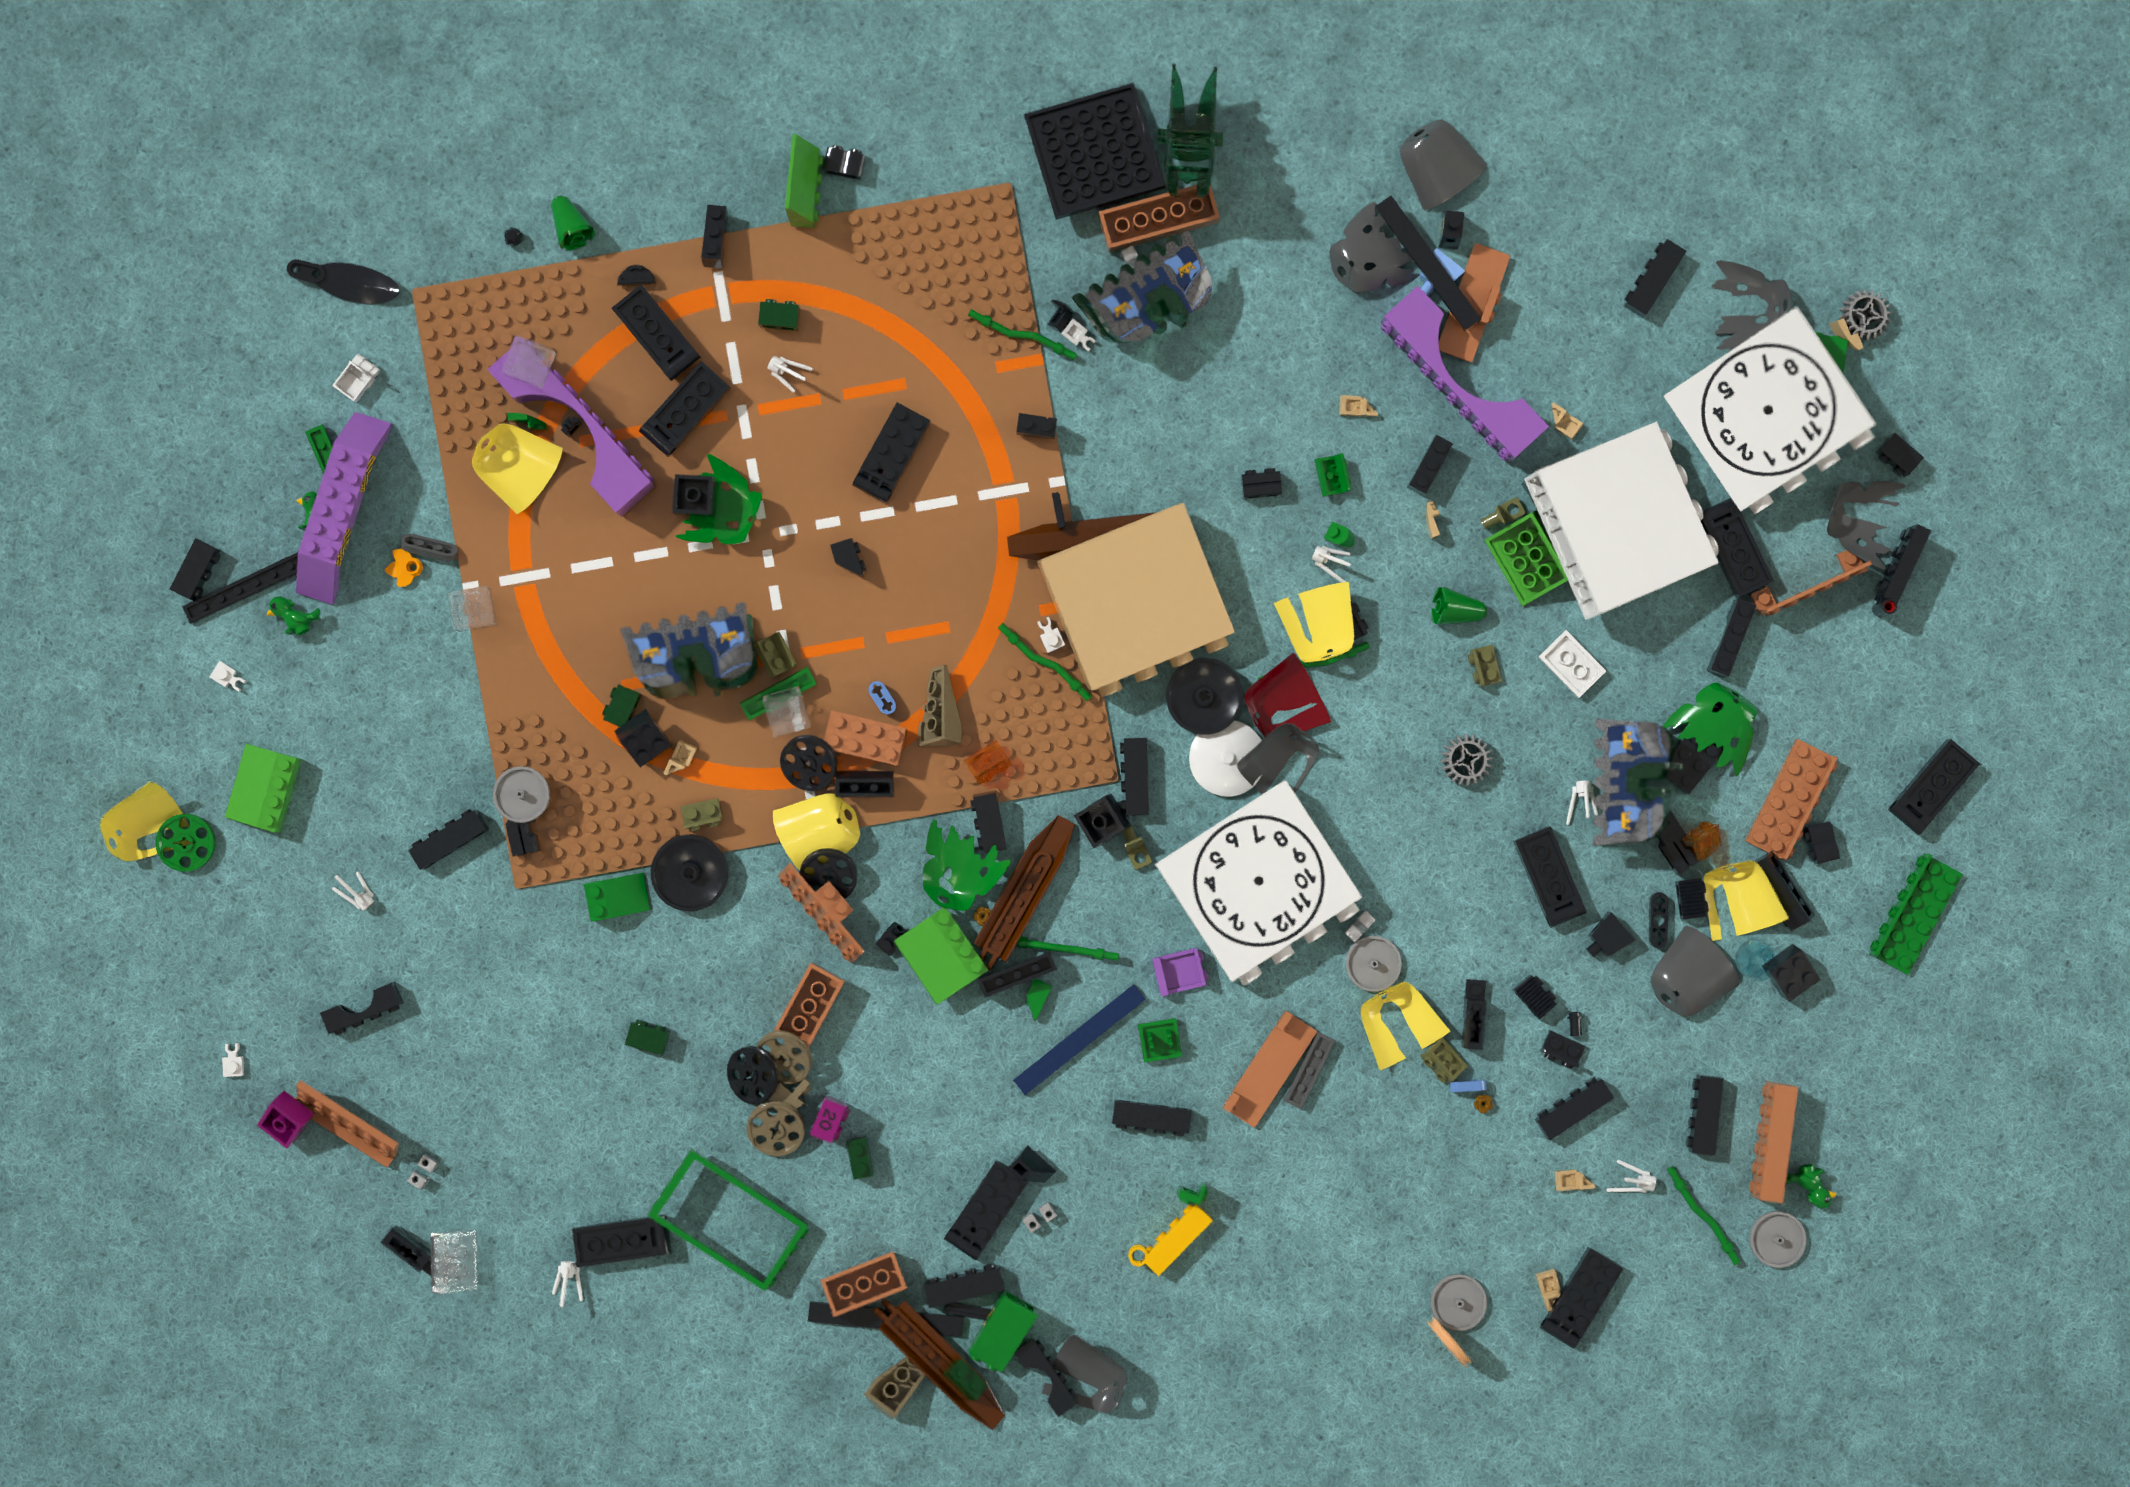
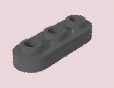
M406 534L401 538V548L406 552L446 562L453 561L458 556V548L452 543L416 534Z

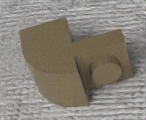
M805 1077L794 1091L785 1084L780 1083L769 1100L785 1102L797 1109L805 1103L800 1096L805 1097L810 1091L811 1087L809 1085L811 1081Z

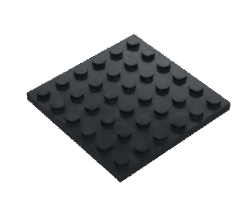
M1134 82L1024 114L1055 220L1166 188Z

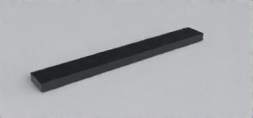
M1392 195L1376 205V210L1464 331L1480 321L1481 318Z
M298 552L182 606L189 623L193 624L297 575Z
M810 1301L809 1322L879 1328L883 1322L874 1314L873 1310L875 1307L861 1306L834 1317L829 1303ZM878 1308L887 1317L891 1314V1312L885 1308ZM917 1312L938 1334L962 1336L963 1316Z

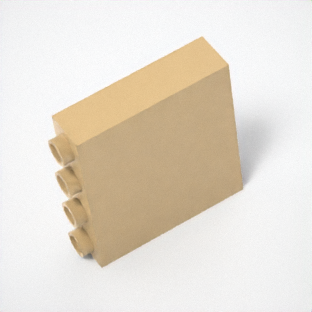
M1184 503L1174 505L1037 561L1085 683L1091 691L1098 689L1101 697L1123 689L1120 679L1134 674L1136 682L1156 676L1158 672L1155 665L1166 660L1170 661L1172 668L1194 660L1191 650L1203 645L1207 653L1220 650L1229 645L1226 636L1235 633Z

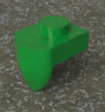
M1335 522L1331 523L1323 538L1342 548H1350L1355 543L1352 531Z

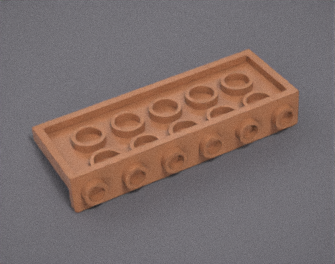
M1796 739L1745 842L1767 853L1773 851L1780 860L1790 859L1795 851L1793 847L1796 841H1799L1803 835L1802 829L1804 825L1808 824L1812 817L1810 813L1813 807H1816L1820 802L1821 797L1819 795L1821 791L1825 790L1829 784L1828 777L1830 773H1833L1837 768L1838 763L1836 761L1838 757L1831 756Z
M300 1080L296 1085L297 1096L295 1099L314 1113L311 1120L387 1168L398 1154V1143L303 1081Z

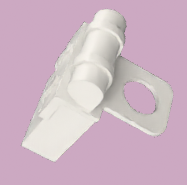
M357 354L352 361H349V364L332 386L357 403L367 388H370L376 380L374 377L379 374L380 369L375 364L366 360L364 356L362 357Z

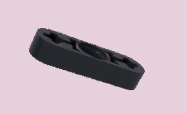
M1656 892L1649 899V943L1655 948H1662L1668 941V897L1664 893ZM1658 895H1660V899L1664 900L1663 903H1660V909H1664V913L1659 911L1653 912V909H1658V904L1654 903V899H1657ZM1658 914L1664 919L1660 926L1655 925L1653 922L1654 916ZM1653 928H1664L1663 932L1659 931V936L1663 938L1659 945H1657L1656 941H1653V938L1657 937V931H1653Z

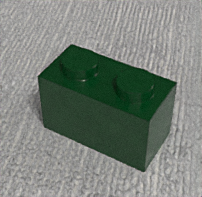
M766 299L765 302L760 301L758 321L760 328L798 331L800 307L796 305V302L785 301L783 304L777 303L773 299Z
M618 684L617 688L614 687L610 694V698H612L610 704L606 705L603 710V720L619 727L632 719L642 694Z
M639 1019L636 1022H631L625 1041L626 1046L659 1055L665 1053L670 1031H666L667 1027L655 1024V1027L648 1026L647 1021Z
M867 1136L848 1139L846 1144L853 1180L873 1176L874 1172Z
M962 1358L954 1360L943 1373L969 1401L977 1400L989 1386Z

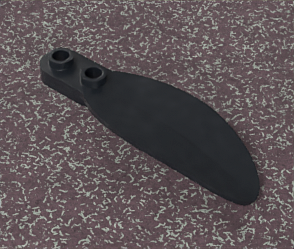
M298 259L291 260L287 265V273L293 279L316 284L328 294L346 301L361 304H380L393 300L399 294V286L392 278L368 267L337 262L319 265ZM296 267L301 268V271L299 273L294 272V269ZM316 271L320 273L319 277L317 278L313 277V274Z

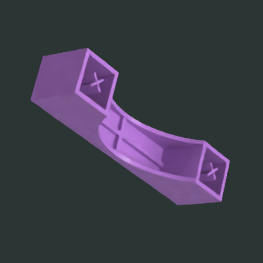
M1417 286L1383 317L1380 322L1382 325L1381 329L1385 334L1392 335L1396 346L1400 349H1405L1409 360L1413 363L1417 362L1421 367L1420 371L1426 377L1430 376L1434 381L1433 385L1439 391L1443 390L1447 395L1446 399L1452 405L1456 404L1460 409V415L1464 419L1469 418L1473 423V429L1477 433L1481 432L1486 437V443L1490 447L1494 446L1499 451L1498 455L1503 461L1507 460L1510 463L1549 426L1523 398L1511 402L1483 400L1466 392L1452 379L1442 362L1438 344L1439 327L1444 313Z
M521 339L487 370L519 404L535 400L553 401L563 404L581 415L593 435L596 447V468L590 485L622 517L656 487L652 483L655 479L645 469L641 471L640 467L642 465L635 457L627 455L628 449L619 440L617 442L614 441L616 436L606 426L604 428L601 426L604 423L594 412L591 414L588 412L591 408L581 398H576L578 394L568 383L566 385L563 384L566 380L555 369L551 370L553 366L542 355L538 356L539 350L530 341L526 343Z

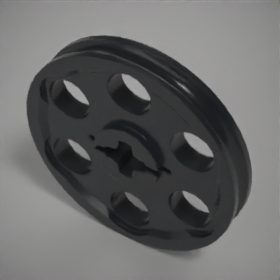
M800 735L791 739L783 748L780 756L781 770L786 779L797 788L806 791H817L825 788L835 777L838 768L837 757L831 746L823 739L813 735ZM797 742H803L806 745V749L801 750L797 746ZM818 746L822 747L825 753L820 755L816 752L815 748ZM786 755H793L795 762H789ZM807 761L812 762L809 766L806 764ZM822 765H830L832 771H825ZM793 772H800L802 779H796ZM811 777H818L820 784L813 783Z
M823 848L810 853L803 860L799 874L809 886L817 884L821 888L826 883V875L831 867V876L828 878V881L839 891L844 899L847 898L854 891L857 883L858 874L854 861L844 852L832 848ZM826 856L828 858V861L826 863H821L818 860V857ZM843 860L847 863V866L841 868L836 863ZM811 867L815 870V873L809 875L804 870ZM849 877L852 879V883L845 884L842 882V878Z
M746 1046L736 1050L731 1055L727 1065V1078L734 1094L748 1104H759L769 1100L775 1093L778 1084L777 1069L770 1055L756 1046ZM741 1054H744L746 1057L745 1063L741 1060ZM756 1055L760 1056L761 1064L756 1061ZM735 1069L740 1073L739 1079L735 1076ZM758 1071L757 1073L753 1074L754 1076H752V1078L747 1079L751 1076L753 1072ZM766 1071L770 1074V1081L765 1078ZM744 1086L749 1090L748 1096L744 1093ZM759 1087L764 1091L763 1097L759 1094Z

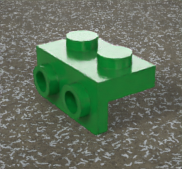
M1343 453L1314 460L1322 497L1343 494L1351 490V480L1348 476L1347 462Z
M1201 1182L1198 1192L1179 1185L1177 1195L1183 1203L1191 1205L1193 1202L1200 1205L1201 1201L1205 1202L1209 1191H1207L1206 1184Z

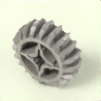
M1863 289L1861 293L1856 291L1854 296L1849 295L1848 300L1843 301L1845 307H1841L1840 311L1845 314L1840 315L1839 319H1845L1849 331H1852L1851 335L1858 333L1860 340L1863 337L1865 341H1869L1870 337L1875 340L1877 335L1882 336L1884 334L1883 330H1888L1887 324L1892 321L1888 316H1891L1893 312L1887 311L1891 305L1887 304L1885 306L1884 304L1887 298L1881 300V293L1874 296V290L1869 291V293L1866 289ZM1866 301L1862 309H1853L1856 302ZM1873 304L1876 306L1879 313H1876L1874 311ZM1865 311L1866 315L1869 316L1867 319H1865V315L1863 314ZM1852 317L1858 320V326L1855 324ZM1869 322H1879L1875 329L1865 330Z
M1464 734L1463 740L1458 735L1456 736L1457 743L1453 739L1449 741L1452 747L1449 745L1444 746L1448 753L1442 752L1441 755L1447 756V758L1440 761L1441 763H1447V766L1442 767V770L1449 769L1446 777L1454 775L1451 781L1455 782L1458 778V785H1462L1464 780L1466 786H1470V780L1476 785V778L1480 781L1484 780V777L1481 775L1482 773L1489 775L1485 768H1492V765L1487 764V761H1493V757L1487 758L1486 754H1490L1492 751L1484 750L1488 746L1487 743L1482 746L1480 745L1482 738L1475 742V735H1472L1470 740H1468L1467 734ZM1464 744L1474 746L1478 749L1479 753H1469ZM1459 747L1460 758L1452 762L1453 752ZM1464 755H1467V757L1475 756V758L1469 761V765H1466L1467 763L1458 764V762L1465 759ZM1482 758L1481 767L1475 773L1474 762ZM1463 766L1469 773V776L1459 774L1454 768Z

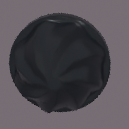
M510 227V230H505L506 245L515 247L522 242L523 234L519 229Z

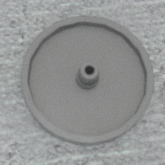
M524 766L513 767L506 770L497 779L493 789V800L499 813L506 819L521 823L530 822L540 817L548 807L550 788L545 777L537 770Z
M1366 936L1357 940L1350 947L1346 955L1345 966L1350 980L1356 986L1366 991L1376 992L1385 990L1395 983L1401 972L1402 961L1398 949L1392 942L1380 936Z
M1770 1211L1761 1215L1753 1223L1749 1233V1244L1753 1254L1759 1261L1770 1267L1783 1268L1794 1264L1802 1256L1806 1247V1233L1800 1221L1791 1214L1783 1211Z
M1451 1274L1442 1278L1435 1285L1431 1294L1430 1305L1433 1315L1441 1325L1451 1330L1464 1331L1476 1326L1482 1320L1487 1308V1297L1482 1286L1474 1278L1465 1274Z

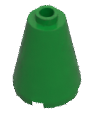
M555 197L551 203V209L560 248L572 251L586 245L585 241L589 238L591 241L594 239V228L568 197Z
M1439 587L1433 597V602L1436 603L1435 609H1431L1434 624L1476 622L1486 617L1487 607L1484 602L1449 588Z

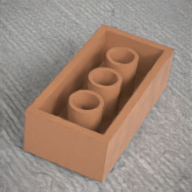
M831 710L824 741L831 746L833 751L899 766L907 728Z
M813 962L810 963L774 1031L792 1033L803 1040L808 1048H810L846 980Z
M894 1252L820 1280L834 1317L907 1289Z

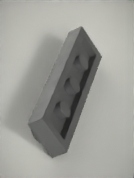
M1317 1032L1284 1098L1285 1102L1302 1109L1336 1040Z

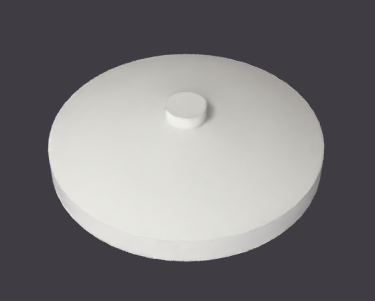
M1234 721L1227 728L1215 734H1197L1190 748L1189 764L1198 784L1212 794L1225 797L1240 795L1255 786L1261 776L1256 779L1252 786L1239 772L1237 763L1261 742L1258 734L1246 724Z

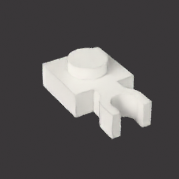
M1071 319L1061 332V335L1076 346L1080 342L1086 351L1090 350L1086 346L1088 340L1093 344L1096 342L1093 338L1085 336L1088 330L1074 319Z
M1047 617V626H1042L1040 621L1037 623L1045 632L1040 637L1047 653H1050L1065 646V643L1058 628L1051 629V621Z
M222 661L218 662L210 675V678L224 687L232 684V687L239 692L242 689L237 687V682H247L243 678L235 677L237 671Z
M230 1043L225 1044V1051L228 1053V1057L222 1058L223 1077L244 1076L243 1056L237 1055L240 1049L239 1043H235L234 1051L230 1050Z

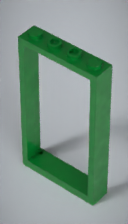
M692 1148L648 1212L650 1218L764 1291L774 1285L776 1281L775 1275L778 1271H783L787 1264L785 1260L789 1255L792 1256L798 1248L797 1242L800 1238L803 1240L809 1231L807 1229L808 1224ZM694 1160L700 1162L799 1227L764 1281L753 1276L659 1215Z

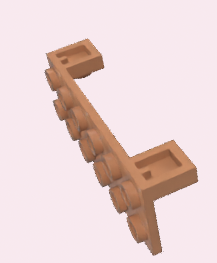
M1845 550L1836 554L1844 571L1839 575L1778 603L1775 602L1768 586L1750 594L1753 604L1757 605L1756 610L1758 614H1765L1767 617L1781 611V606L1784 609L1798 603V598L1804 600L1816 595L1815 590L1819 593L1833 587V582L1836 585L1850 579V574L1855 576L1867 571V566L1872 565V562L1862 563L1860 558Z
M1285 1010L1223 1104V1109L1229 1113L1231 1112L1250 1126L1256 1127L1317 1031Z

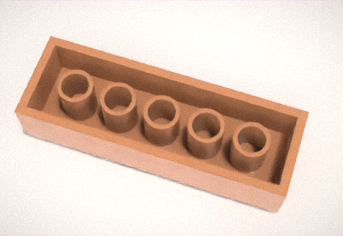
M1208 182L1099 211V220L1108 252H1114L1130 246L1219 223L1220 216L1211 185L1205 197Z
M1766 1081V1085H1763L1762 1088L1764 1102L1760 1105L1759 1115L1762 1117L1761 1123L1757 1125L1759 1139L1758 1143L1756 1142L1754 1146L1756 1162L1752 1163L1751 1171L1754 1173L1753 1181H1750L1749 1192H1751V1196L1763 1201L1783 1203L1798 1087L1790 1084Z

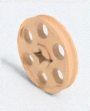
M1432 1317L1433 1320L1427 1323L1466 1368L1467 1363H1472V1361L1449 1333Z

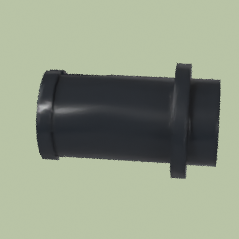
M1569 1012V1016H1567L1570 1022V1036L1582 1035L1581 1018L1583 1016L1580 1012Z

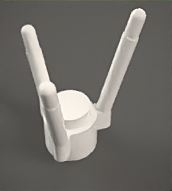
M773 356L767 369L772 371L771 375L776 377L793 393L795 389L779 374L783 375L784 372H787L802 381H805L806 378L787 368V364L813 371L812 367L787 360L782 356L780 358Z
M1317 546L1311 559L1316 561L1315 565L1322 568L1339 582H1346L1322 563L1327 564L1329 559L1342 565L1351 566L1349 562L1330 555L1334 553L1350 556L1351 553L1325 546Z
M1576 781V786L1572 787V798L1566 825H1570L1577 793L1578 797H1584L1586 817L1590 818L1589 797L1591 798L1594 813L1596 816L1598 815V809L1594 805V786H1592L1591 781Z
M356 872V875L366 893L362 891L357 894L344 880L335 875V879L355 898L352 899L336 887L332 888L333 891L352 903L358 910L365 911L373 904L374 900L372 897L374 894L369 890L359 872Z
M1617 1160L1618 1164L1641 1174L1638 1176V1179L1625 1178L1627 1182L1637 1183V1188H1607V1192L1646 1193L1647 1191H1654L1656 1186L1655 1176H1650V1172Z
M561 1261V1266H558V1274L552 1294H556L562 1275L563 1284L560 1307L564 1306L568 1278H573L574 1274L579 1300L583 1301L579 1275L580 1267H576V1262Z

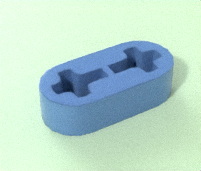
M872 682L868 691L877 707L885 715L893 714L896 710V703L882 682ZM874 685L882 686L880 691L883 696L881 698L877 693H872ZM884 698L888 703L892 702L891 711L883 710L885 705L882 700Z
M1486 1080L1450 1082V1092L1487 1090Z

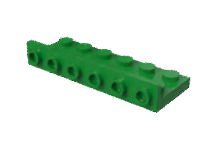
M1930 854L1920 855L1915 863L1917 867L1914 873L1911 872L1907 877V886L1899 892L1896 906H1892L1888 912V921L1881 925L1878 939H1875L1870 945L1871 952L1869 955L1906 975H1909L1963 875L1936 860Z

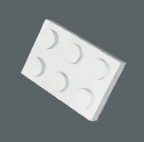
M1567 630L1538 656L1577 698H1580L1606 672Z

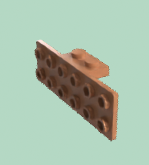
M1478 243L1474 244L1458 288L1481 320L1464 331L1453 314L1449 312L1438 342L1440 352L1470 363L1473 361L1484 328L1488 322L1492 323L1495 312L1492 311L1494 305H1498L1502 294L1499 293L1500 284L1510 255Z
M789 863L778 875L781 884L788 887L792 892L793 898L804 906L805 912L814 918L818 928L824 931L829 936L830 942L840 949L843 958L853 963L864 953V950L840 922L854 910L830 881L814 892L793 865Z

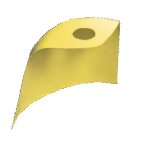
M503 423L495 426L480 439L472 459V466L483 482L516 514H519L537 498L549 482L559 464L563 448L521 428ZM489 439L488 445L482 449V443ZM495 445L496 449L494 451H490L492 446Z
M1349 582L1331 584L1299 593L1308 628L1312 636V643L1306 639L1289 597L1274 603L1291 643L1303 662L1326 660L1345 653L1352 648L1354 627ZM1332 649L1333 652L1327 653V650Z
M148 782L135 793L111 808L102 817L100 828L107 849L112 855L123 861H135L158 854L156 847L149 850H139L137 839L158 832L166 820L183 813L164 788L156 783ZM183 818L180 821L181 827H189L186 818ZM117 830L121 831L122 834L120 836L116 833ZM186 837L181 842H175V844H183L185 846L194 843L187 841ZM110 838H113L115 840L116 849H113L111 847L109 842ZM167 847V848L164 850V852L169 851V850H173V849L170 848V847Z
M835 794L819 795L773 811V823L776 834L788 857L799 871L803 860L810 853L823 848H832L846 854L856 845L860 837L859 824L854 809L842 798L835 797ZM845 809L850 811L852 820L846 818L844 814ZM838 817L840 818L842 824L837 823ZM819 856L818 860L821 863H826L828 858L826 856ZM811 867L804 870L809 875L815 873V870Z
M1745 861L1729 864L1705 874L1703 882L1706 886L1705 900L1709 908L1708 918L1712 941L1722 940L1719 917L1713 896V891L1721 884L1726 892L1736 936L1770 927L1789 919L1767 876L1756 862ZM1736 868L1735 872L1730 871V869Z
M1408 982L1399 983L1380 992L1361 1006L1362 1022L1379 1070L1388 1068L1406 1058L1399 1049L1390 1030L1381 1020L1380 1010L1383 1003L1392 1001L1397 1004L1422 1049L1450 1032L1423 996ZM1385 994H1387V997H1386V998H1384V999L1381 998L1382 996H1384Z

